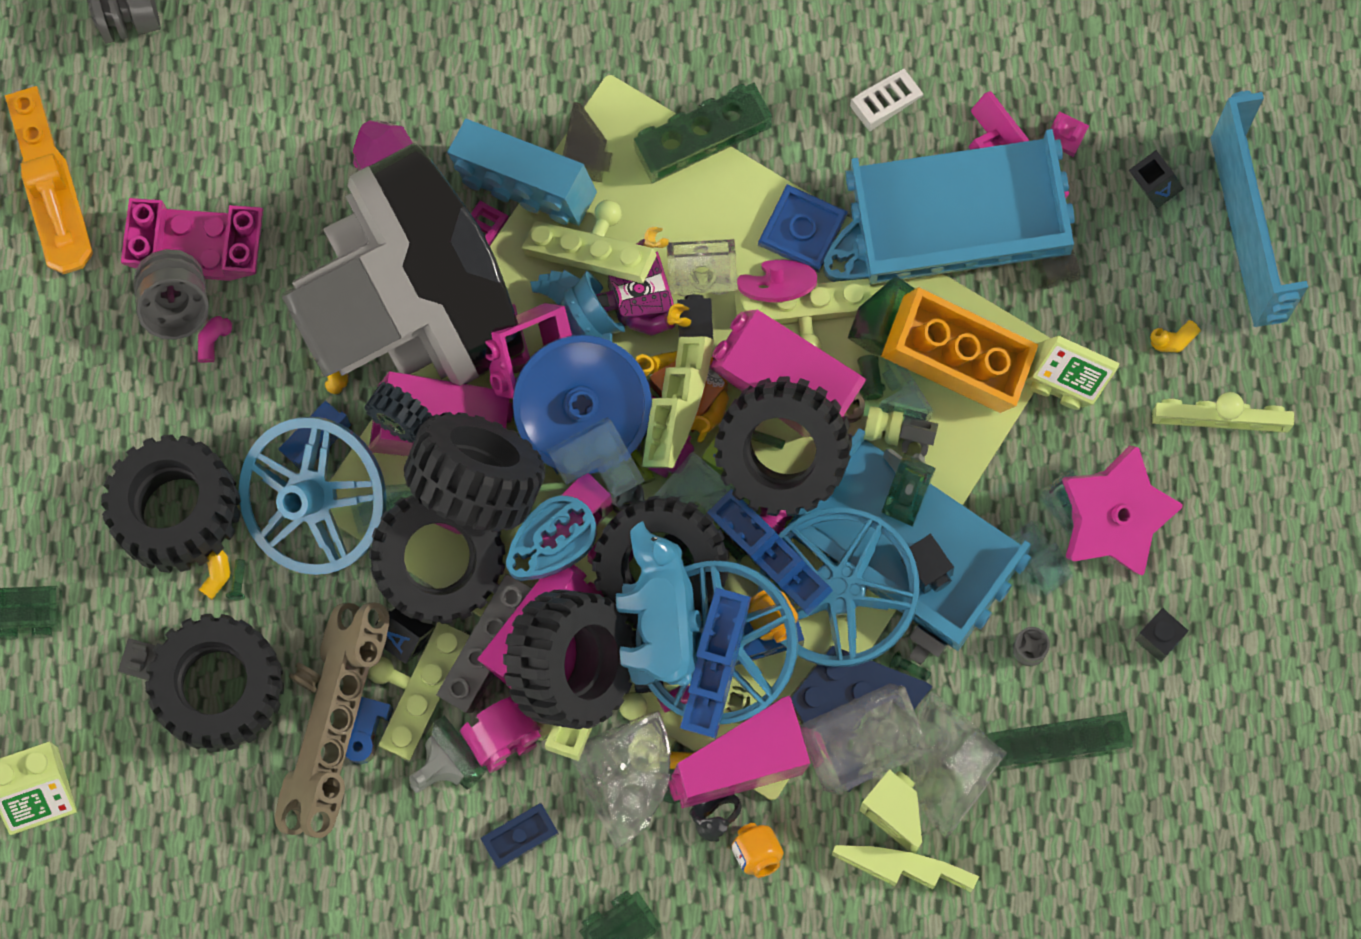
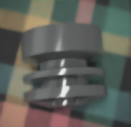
M87 0L94 25L101 33L105 44L115 42L112 28L116 26L122 40L128 38L127 23L133 22L139 35L161 29L155 0Z
M165 249L151 253L140 262L135 270L133 281L136 313L140 324L150 334L161 339L177 340L188 337L199 330L207 319L209 303L205 276L198 261L192 255L183 251Z

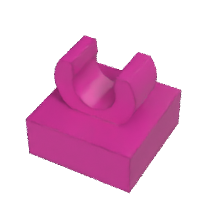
M1059 111L1050 129H1053L1054 139H1060L1062 152L1074 157L1089 125Z

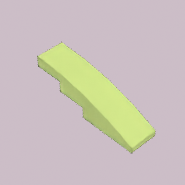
M679 337L675 367L665 369L662 397L652 398L642 467H674L688 438L700 405L708 376L714 339L708 337Z
M836 845L832 852V856L893 886H896L902 874L931 889H934L940 877L964 890L972 892L979 878L975 874L946 862L906 851L874 846Z

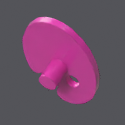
M793 260L765 261L761 264V267L766 275L752 276L744 274L737 278L738 290L750 299L764 302H783L800 298L811 292L817 284V273L809 265ZM762 285L768 286L767 288H759Z

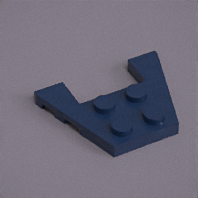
M830 646L824 655L836 656L835 646ZM842 649V656L850 655L848 651ZM871 660L848 667H829L815 664L790 697L797 717L810 738H813L823 754L822 757L827 765L831 767L838 778L840 786L846 792H850L869 767L842 746L845 738L883 690H886L910 711H914L933 686L925 681Z

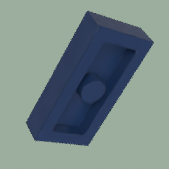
M539 803L480 839L499 870L556 837L559 833L542 803Z

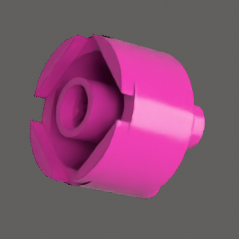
M507 697L477 714L479 722L473 727L467 722L460 729L462 736L482 768L486 767L489 773L503 767L507 763L506 758L517 752L519 756H522L533 750L537 746L536 741L541 738L539 733L542 730L538 723L520 711L519 704L515 703L511 697Z

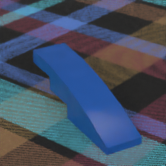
M730 489L707 513L809 615L833 590L753 509L748 507L744 500L741 499L739 501L732 495L733 490Z
M715 588L696 654L698 659L688 690L690 695L681 722V729L716 739L736 666L751 597Z

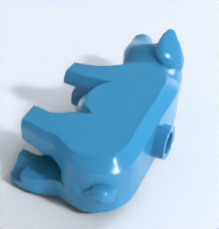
M642 521L630 531L633 554L638 565L641 567V575L636 583L631 585L623 584V594H616V608L621 613L638 614V629L644 644L636 648L620 646L621 665L628 668L631 682L636 685H649L660 680L670 685L687 686L691 683L698 659L696 657L698 650L696 632L701 631V615L698 610L694 609L693 589L681 559V548L678 544L651 534Z

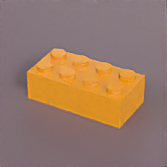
M918 287L903 296L881 357L1002 413L1017 406L1038 344Z

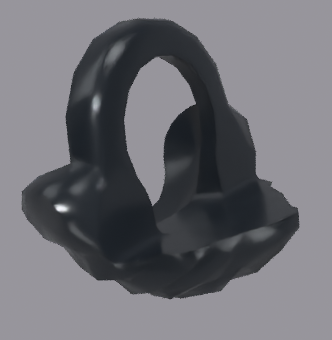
M733 794L694 805L689 813L695 822L699 836L704 840L718 842L720 841L719 837L727 831L729 824L739 816L742 805L740 799ZM726 803L734 804V811L727 819L718 816L706 819L719 806Z

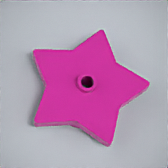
M1129 445L1104 471L1093 475L1070 476L1062 479L1072 505V520L1074 524L1066 558L1071 561H1080L1110 556L1130 571L1142 576L1145 573L1153 534L1181 510L1182 504L1151 486L1140 449Z

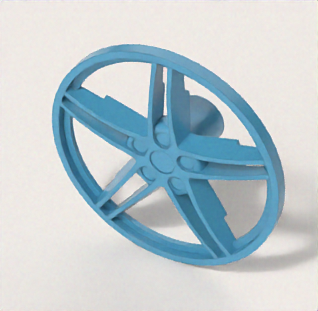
M298 417L281 422L263 433L253 444L245 458L240 474V507L244 522L257 545L278 564L299 573L313 575L328 574L354 564L369 551V547H372L374 528L379 526L382 520L380 518L386 511L387 496L384 477L374 454L366 443L344 425L320 417ZM311 428L309 443L305 445L299 474L261 454L263 449L277 436L293 429ZM321 430H323L324 434L322 448H320L318 470H315L314 465L320 441ZM331 434L345 441L358 454L367 469L371 481H326ZM256 460L263 461L272 469L290 478L288 483L257 463ZM252 471L263 478L262 481L279 492L276 499L278 511L270 518L268 525L262 531L257 525L251 508L250 480ZM372 487L373 494L337 499L336 489ZM373 501V513L367 532L360 543L350 553H347L331 508ZM285 518L293 520L272 541L269 542L266 539ZM322 520H325L332 540L337 545V548L341 555L340 559L324 525L321 522ZM305 521L308 523L320 549H324L330 562L323 564L300 562L284 555L274 546Z
M828 508L800 517L779 534L780 538L833 590L809 615L801 608L796 609V612L798 613V620L823 610L828 612L836 656L819 654L798 644V657L811 663L829 667L854 666L877 658L901 639L911 624L918 605L919 575L910 548L892 526L879 517L861 510ZM830 520H850L864 524L837 564L833 563L816 545L811 543L801 531L814 524ZM872 527L875 531L857 566H855L849 560L869 528ZM882 534L893 543L905 563L908 573L909 591L867 581L862 577ZM794 536L824 564L817 571L792 543L791 539ZM760 568V574L770 580V577ZM758 586L759 593L763 591V589L760 586ZM868 588L908 597V600L905 603L865 597ZM788 598L792 605L795 604L791 598ZM856 607L904 610L897 626L884 640L874 647L856 654ZM847 614L850 655L842 656L837 616ZM787 639L780 642L787 648Z
M719 560L699 562L686 566L684 568L688 577L699 574L702 627L700 632H696L698 647L709 613L705 572H711L714 592L716 587L724 589L721 585L720 571L737 574L751 580L772 598L775 605L747 614L746 623L777 610L781 613L782 617L747 635L743 633L737 661L741 662L766 694L761 697L734 669L733 678L757 702L741 710L723 713L720 724L736 723L748 719L763 711L777 699L785 689L793 673L798 653V634L791 608L782 593L770 580L747 566ZM784 623L787 635L786 658L777 681L771 687L761 675L760 669L743 650V647ZM637 624L636 647H639L644 642L640 636ZM659 680L648 685L654 695L665 706L683 717L686 705L680 701L689 684L681 686L676 697L672 696Z

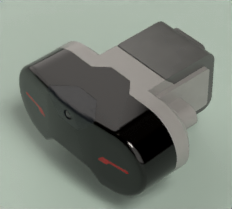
M416 143L410 144L350 175L347 186L351 193L345 195L353 213L323 229L338 258L293 280L294 288L286 291L281 296L323 376L327 377L337 371L340 372L341 376L387 352L399 373L410 375L433 363L441 379L448 377L450 382L460 386L490 372L489 367L492 361H489L486 355L492 354V350L486 345L485 341L492 340V332L518 325V321L497 260L479 225L432 160ZM521 330L505 337L510 360L521 356L525 351Z

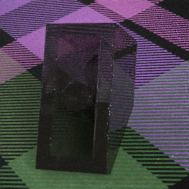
M574 102L563 156L583 163L591 180L602 182L604 172H610L613 152H608L607 139L581 103Z

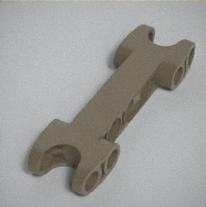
M370 602L363 604L360 608L354 603H342L337 605L331 612L320 646V656L324 662V667L295 770L290 771L283 780L275 812L276 826L280 832L286 835H298L304 832L309 837L322 838L327 836L334 827L345 792L344 780L340 774L369 668L375 666L380 661L386 642L389 614L387 609L380 603ZM345 609H349L353 615L352 623L347 628L344 627L341 621V615ZM371 609H375L379 616L378 624L374 628L368 622V613ZM341 679L344 683L342 691L339 687ZM332 712L334 714L333 725H331L330 716ZM324 746V748H325V756H324V758L322 759V757H321V749H322V747ZM290 810H293L297 815L296 826L292 829H289L285 822L286 815ZM319 812L323 817V825L319 831L315 832L311 827V820Z

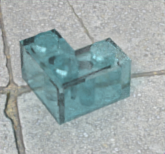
M608 417L546 450L566 485L594 469L599 473L613 498L644 482L618 431Z
M692 452L654 496H660V498H668L669 496L679 497L681 502L686 504L689 501L694 504L697 503L708 512L730 489L734 490V487L731 484L725 486L720 475Z

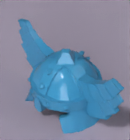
M551 270L550 274H540L538 281L530 282L533 293L548 296L557 305L565 306L572 335H592L612 342V334L625 332L624 325L621 322L615 323L601 306L595 294H599L603 286L590 272L586 271L580 279L566 270L563 272Z

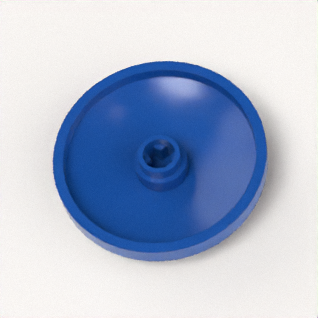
M592 335L562 337L546 344L535 352L520 371L514 387L512 400L513 417L520 437L532 444L533 450L539 452L544 463L557 470L573 474H583L586 471L589 474L601 472L625 460L642 441L648 428L652 407L649 383L638 362L619 345Z

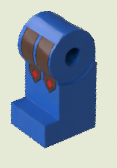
M361 697L345 755L351 762L365 764L373 759L376 750L374 738L380 719L390 721L393 707L390 704Z

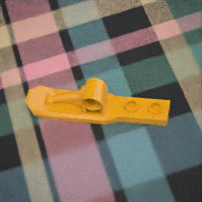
M33 86L5 95L23 157L20 164L21 176L43 248L46 265L48 268L62 274L83 269L92 257L93 250L67 161L55 147L39 89L37 86Z

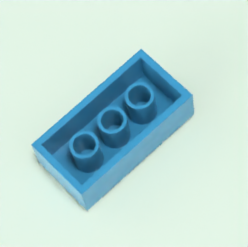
M466 118L447 152L454 164L455 170L459 172L462 182L469 188L474 190L486 189L491 191L494 197L504 202H508L509 199L519 202L527 211L532 213L544 212L549 214L551 219L563 225H567L569 222L580 226L597 193L583 163Z

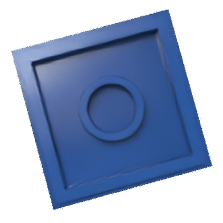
M787 184L758 241V246L789 260L809 265L815 272L819 273L824 264V259L847 217L848 211Z

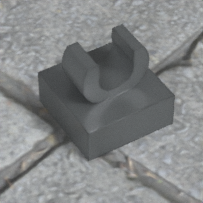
M905 416L900 438L904 439L902 452L907 453L909 444L918 442L922 447L920 453L925 457L929 445H934L938 423Z
M918 625L909 637L918 644L909 658L921 665L930 652L939 657L948 644Z
M128 638L118 672L149 681V674L146 672L148 661L153 662L156 655L152 652L155 645Z

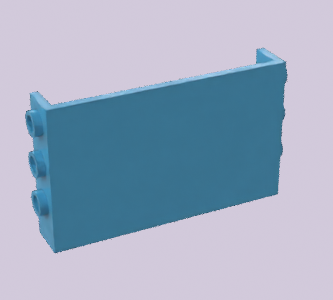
M1240 91L1228 98L1210 139L1253 326L1259 327L1287 322L1308 289L1307 281L1285 285L1280 283L1246 138L1264 97L1262 92L1252 94L1251 91Z
M1053 129L1045 131L1044 139L859 166L858 158L851 159V168L849 171H845L848 191L854 190L856 202L851 203L853 223L859 222L861 234L856 235L857 249L859 255L865 254L870 284L1071 255L1074 241L1070 224L1075 222L1072 203H1066L1064 192L1069 190L1066 171H1060L1059 160L1063 159L1062 145L1060 139H1054Z
M859 428L854 436H852V447L849 454L851 457L839 486H836L833 494L826 501H819L817 508L809 512L801 508L799 514L795 515L788 525L800 517L818 510L851 508L870 513L887 522L902 536L908 547L931 533L953 564L954 573L950 577L952 582L938 592H934L931 589L924 594L919 587L918 605L912 620L956 651H959L974 628L977 627L981 630L992 615V612L988 609L995 599L1001 602L1012 587L1008 581L1015 571L1021 574L1032 558L1028 555L1031 544L1025 540L1020 545L926 480L922 482L914 505L898 499L900 493L899 477L883 458L884 452L865 440V431ZM830 520L814 524L801 531V533L811 543L816 545L833 563L837 564L864 524L850 520ZM869 528L850 558L849 562L857 566L875 531L874 528ZM882 534L862 577L867 581L909 591L908 573L901 561V555L893 543ZM796 536L793 537L799 543L804 545ZM868 589L881 599L905 603L908 600V597Z

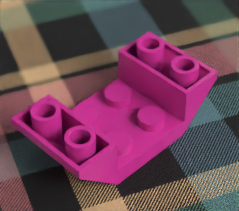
M129 198L121 263L137 268L140 262L151 253L170 249L180 250L192 255L201 265L205 279L232 281L255 275L264 210L260 207L229 205L228 213L167 209L162 200Z

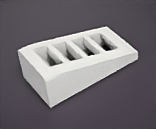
M902 69L852 98L850 107L870 132L921 98L923 92L906 70ZM902 80L911 92L909 95L905 96L896 84L898 81ZM891 87L900 100L895 102L886 90ZM879 94H881V96L889 105L886 108H884L880 101L877 99L876 96H878ZM871 101L878 112L874 114L866 103Z

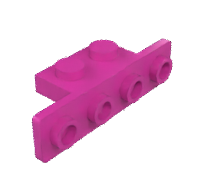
M991 91L984 93L971 109L972 114L987 134L974 139L968 146L970 150L1029 141ZM1069 191L1064 192L1065 198L1069 196Z

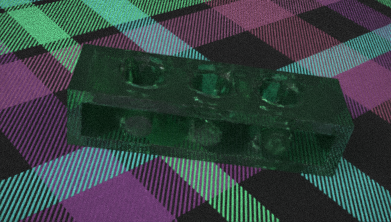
M755 82L747 86L745 84L737 85L730 89L726 96L717 100L715 98L707 99L700 103L697 107L698 109L687 114L685 112L677 113L668 119V123L657 128L650 126L640 131L637 137L634 138V149L651 183L653 184L772 128V115ZM729 111H734L740 117L735 121H728L723 115ZM704 125L710 131L705 135H698L694 133L693 129ZM670 139L677 140L680 143L676 149H667L663 144Z
M1127 712L991 732L985 737L991 773L1127 753L1133 747Z

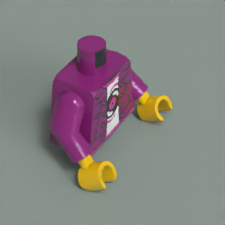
M651 227L646 231L644 239L636 244L650 248H665L669 240L662 238L656 242V234L661 232L663 228ZM658 251L655 252L657 256L644 283L608 275L609 291L595 294L606 313L615 310L618 321L624 326L650 336L670 330L676 324L682 327H688L691 324L690 319L680 318L681 313L688 311L690 308L680 303L674 304Z

